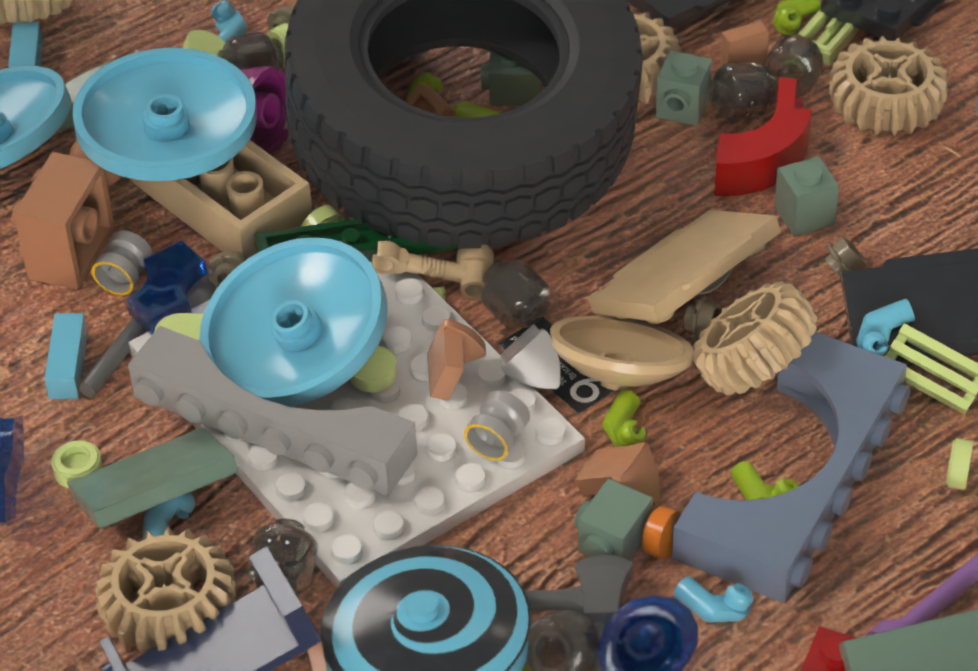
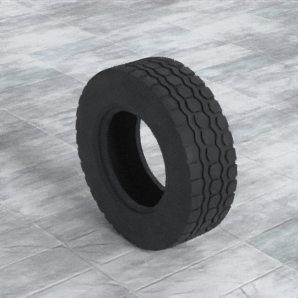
M297 0L290 16L285 37L286 121L291 144L303 171H306L307 177L317 190H322L327 200L338 209L343 207L344 213L362 224L366 221L369 223V228L390 236L392 232L397 234V238L409 240L413 243L419 244L421 240L427 242V246L450 248V245H458V249L481 248V245L488 244L489 247L512 244V240L516 239L519 242L539 237L541 232L546 231L550 233L566 225L569 218L573 221L588 211L590 205H595L607 193L609 187H612L620 175L632 147L643 66L640 32L634 14L630 11L626 0ZM444 47H472L493 51L519 62L539 78L544 84L545 89L529 102L510 111L485 117L460 118L434 114L414 107L394 95L379 79L398 62L417 53Z

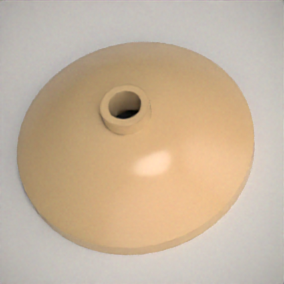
M578 316L562 319L552 325L549 335L552 339V347L563 360L581 374L601 381L600 384L603 387L617 391L627 390L629 386L652 385L675 377L690 367L694 355L692 345L671 331L644 322L616 319L615 317Z

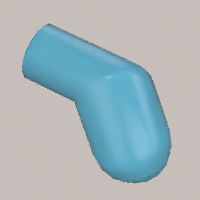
M220 1L212 7L211 16L216 20L215 25L220 32L218 36L234 50L245 36L247 25L237 9H233L230 2Z
M905 298L867 313L863 318L856 339L857 347L881 356L885 355L889 347L888 341L892 329L915 320L909 301Z
M186 493L148 509L143 516V540L147 530L154 536L163 535L173 516L179 519L188 518L189 513L193 512L195 506L193 495Z
M690 576L682 579L674 590L675 598L706 622H739L749 615L751 611L749 606L754 599L751 590L741 584L729 586L725 595H713Z

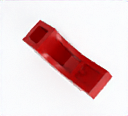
M779 77L776 111L765 125L745 133H719L714 196H739L765 190L776 185L777 168L804 160L809 147L812 109H803L804 97H796L797 79Z

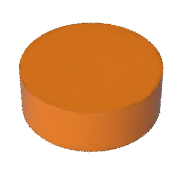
M659 506L652 511L647 519L642 535V547L646 554L662 560L670 557L673 552V530L681 516L680 511L665 506Z

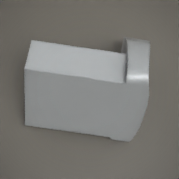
M533 324L500 354V359L503 362L501 366L502 371L516 381L544 389H557L560 386L559 357L552 347V339L545 329L539 330Z

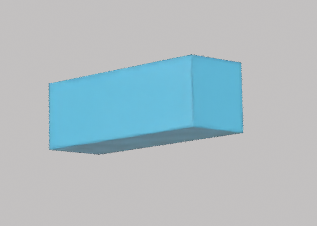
M39 22L18 23L17 25L13 23L8 68L18 66L41 67L43 39Z
M84 313L54 314L44 377L49 399H79V385L81 384L88 337Z

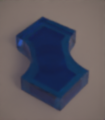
M179 241L143 260L145 272L148 275L147 280L139 291L127 298L126 305L129 315L151 336L155 332L156 325L166 316L176 313H192L187 294L199 279L208 274L206 261L183 241Z
M23 415L0 417V523H6L16 518L17 484L21 467L24 464Z

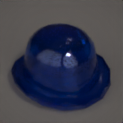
M655 595L634 599L619 608L604 626L599 642L600 667L602 671H682L691 661L698 645V624L691 610L676 599Z

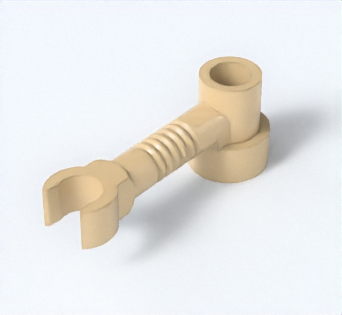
M380 241L378 242L377 255H372V266L376 273L384 275L392 273L402 274L406 271L460 282V292L464 297L480 299L488 294L489 276L493 273L494 253L487 245H481V248H461L457 251V263L411 254L405 248H401L393 242Z

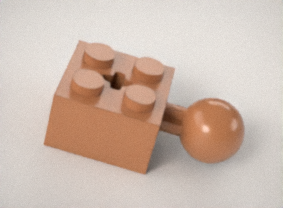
M77 140L74 142L69 155L52 152L42 169L39 168L35 172L32 185L23 199H19L14 206L12 222L17 227L20 241V257L24 259L28 279L79 290L115 229L107 187L116 183L122 176L109 172L95 164L82 151Z

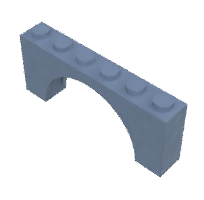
M817 332L811 336L810 344L801 349V356L793 359L787 365L788 369H782L778 372L777 391L789 395L805 405L823 423L834 447L829 461L808 482L787 493L756 500H730L695 492L673 530V560L731 583L744 585L751 591L784 604L794 586L802 588L812 567L811 557L814 551L819 550L822 552L825 549L832 533L833 523L831 522L836 514L843 516L851 501L854 481H863L871 465V452L874 446L882 447L891 428L892 420L890 418L894 412L897 414L903 412L910 394V387L904 385L907 364Z

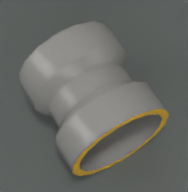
M122 230L112 235L106 245V253L98 257L91 271L96 283L107 292L115 295L129 294L139 281V273L147 268L153 257L151 246L145 239L133 232Z
M495 390L488 394L480 406V414L474 416L464 430V438L468 446L480 456L497 461L505 459L515 444V436L520 435L530 421V412L527 406L515 395Z

